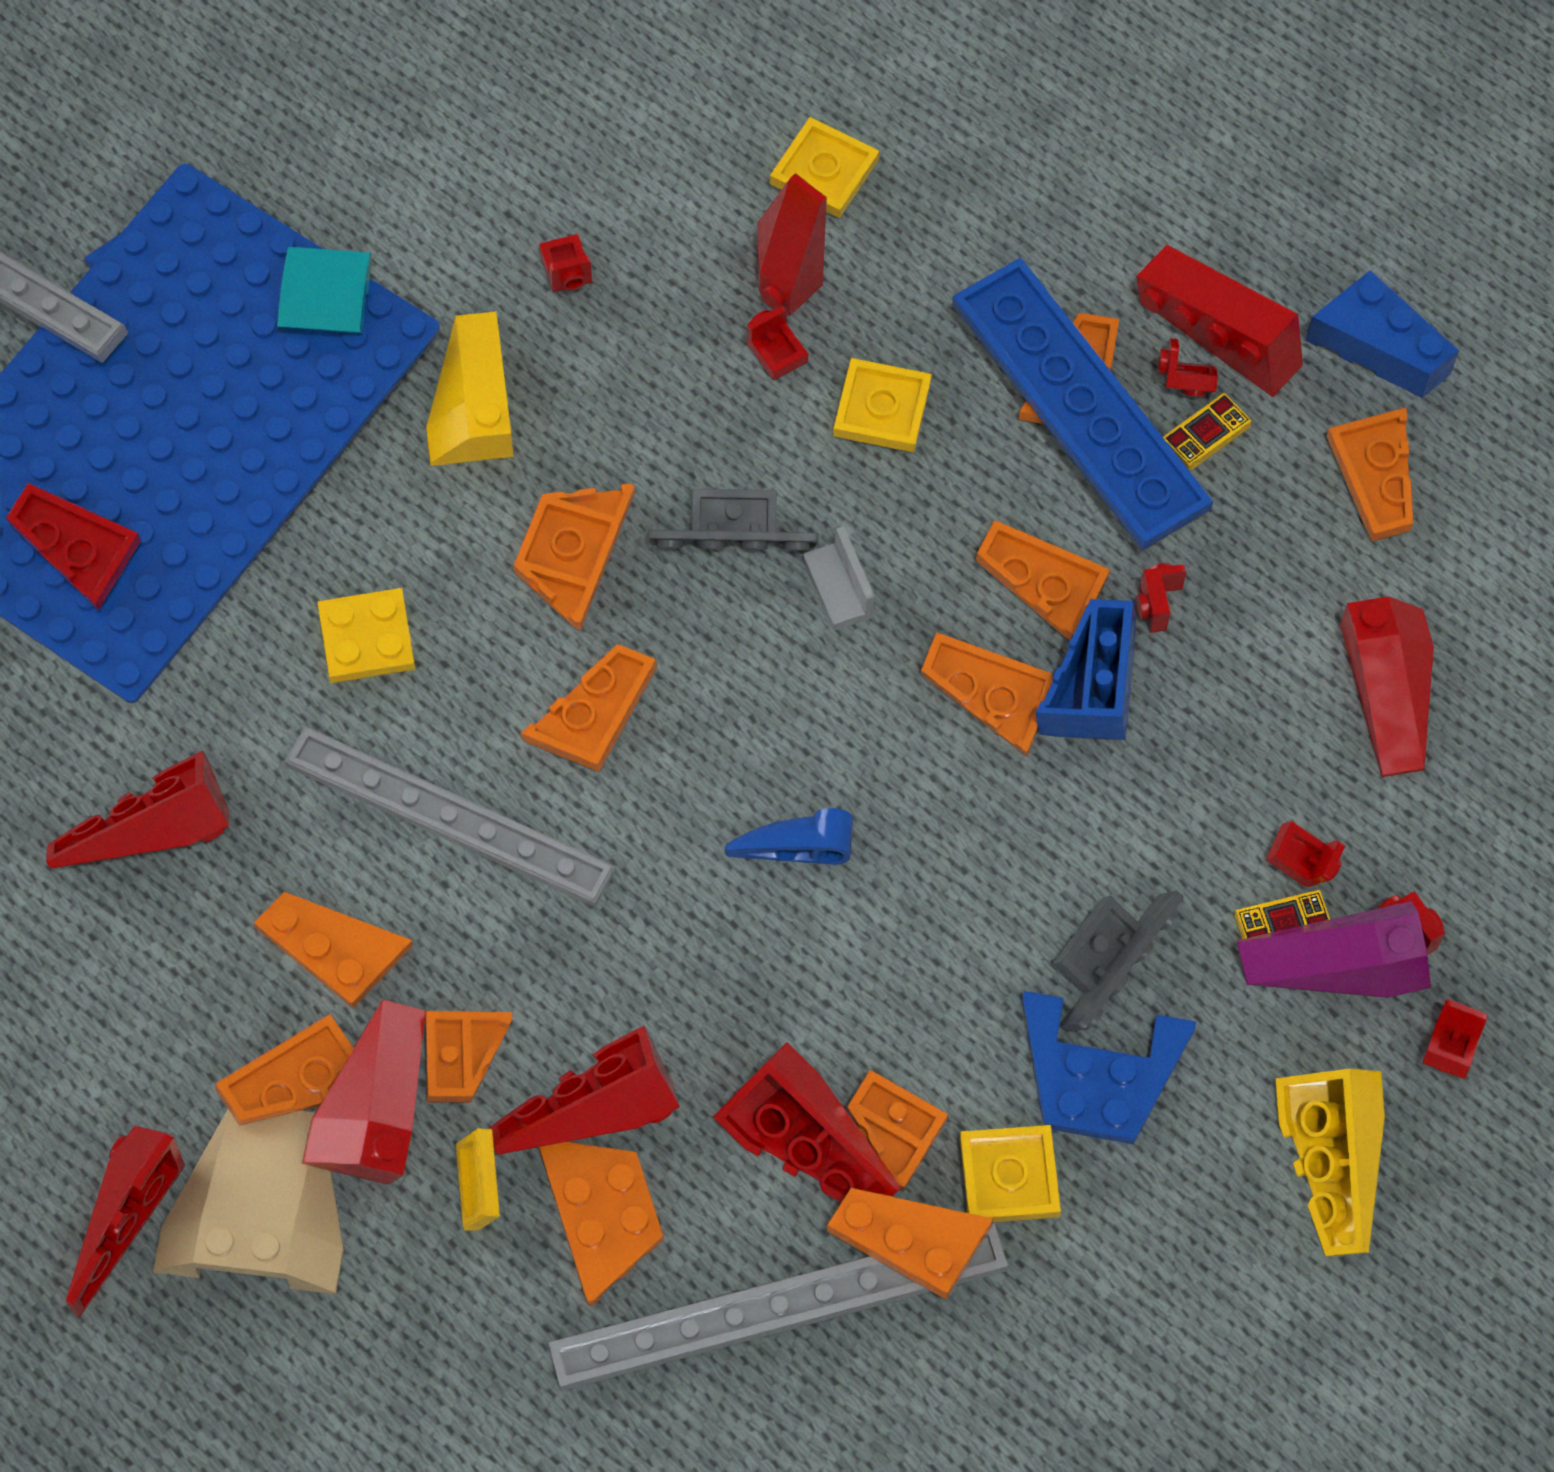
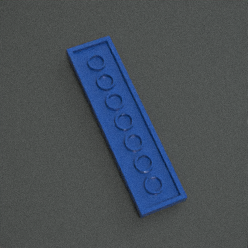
M1021 257L953 296L952 305L1142 550L1212 509L1213 500Z

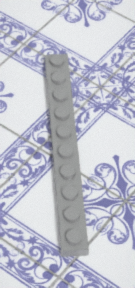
M993 1223V1226L956 1285L1007 1271L1008 1264L995 1223ZM870 1256L548 1342L560 1391L932 1291Z

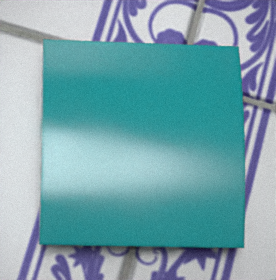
M288 247L281 285L277 327L282 329L363 334L365 296L369 294L372 253Z

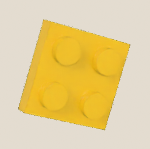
M809 117L770 174V185L782 190L790 177L796 173L827 197L826 212L840 219L879 161L880 151Z
M851 358L833 428V437L915 453L932 374Z
M402 588L317 601L330 683L415 670Z
M1051 1125L960 1132L959 1138L967 1213L993 1218V1222L1060 1218L1061 1208Z

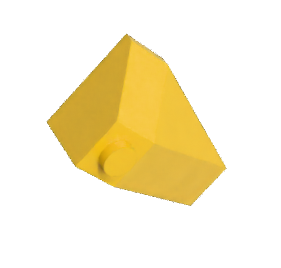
M496 311L455 316L426 426L430 466L514 457Z
M1342 1069L1276 1078L1279 1126L1284 1138L1293 1137L1300 1159L1293 1162L1297 1177L1306 1175L1313 1197L1308 1203V1208L1325 1256L1369 1253L1385 1120L1382 1072Z

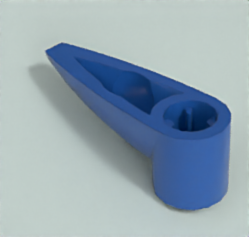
M825 808L818 810L813 817L771 823L754 829L727 843L725 849L726 856L831 865L843 864L849 861L851 857L853 816L842 809Z

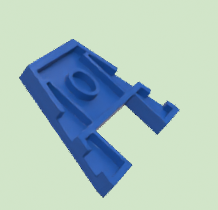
M1024 991L1022 1005L1033 1057L1043 1124L1051 1125V1130L1134 1144L1184 1049L1194 1034L1196 1021L1156 1015L1150 1056L1147 1058L1058 1042L1057 1036L1064 998Z

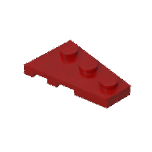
M27 483L6 517L9 524L97 610L102 606L141 542L137 532Z

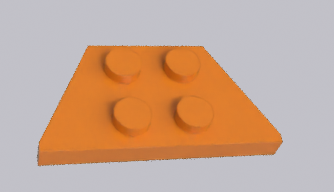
M621 484V490L596 492V488L579 489L574 493L542 494L514 562V573L575 629L582 630L634 498L635 485Z
M572 1142L538 1147L588 1306L595 1305L620 1278L623 1279L644 1255H648L664 1240L637 1152Z

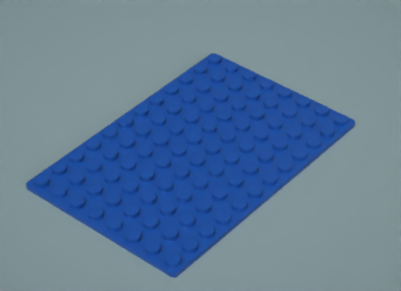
M186 163L176 168L70 292L125 325L128 334L106 360L101 363L40 327L0 373V617L128 703L137 702L159 677L440 333V325L436 319L371 278L369 294L365 296L363 334L282 329L277 327L281 285L288 247L323 248ZM27 483L139 534L141 542L99 610L9 524L6 517Z

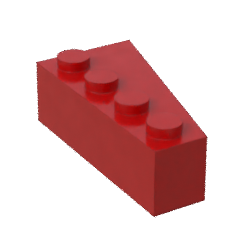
M1166 245L1136 276L1139 299L1146 309L1159 314L1270 396L1274 397L1303 366L1299 316L1292 310L1169 245Z

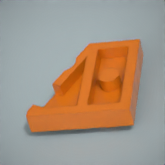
M426 1011L424 1022L426 1102H472L513 1019L512 1012Z
M869 1070L847 1106V1113L901 1186L900 1190L904 1192L947 1122L948 1114L872 1070Z

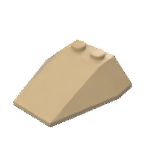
M227 1109L161 1227L153 1272L199 1278L201 1269L266 1276L287 1279L290 1289L336 1294L344 1249L331 1171L302 1164L310 1121L315 1112L298 1111L239 1126Z

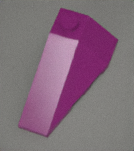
M1412 901L1237 940L1247 985L1385 998L1431 988L1424 936L1418 911Z

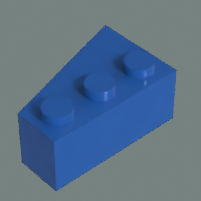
M1371 270L1312 316L1306 337L1307 342L1315 346L1320 344L1340 354L1341 359L1350 363L1354 361L1375 371L1376 376L1421 398L1451 375L1459 352L1454 345Z
M1090 599L1069 642V650L1060 668L1057 667L1053 675V683L1044 702H1040L1035 713L1040 735L1126 740L1137 627L1134 601Z

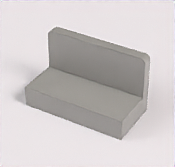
M844 526L835 529L834 544L803 553V562L833 631L873 618L874 594Z

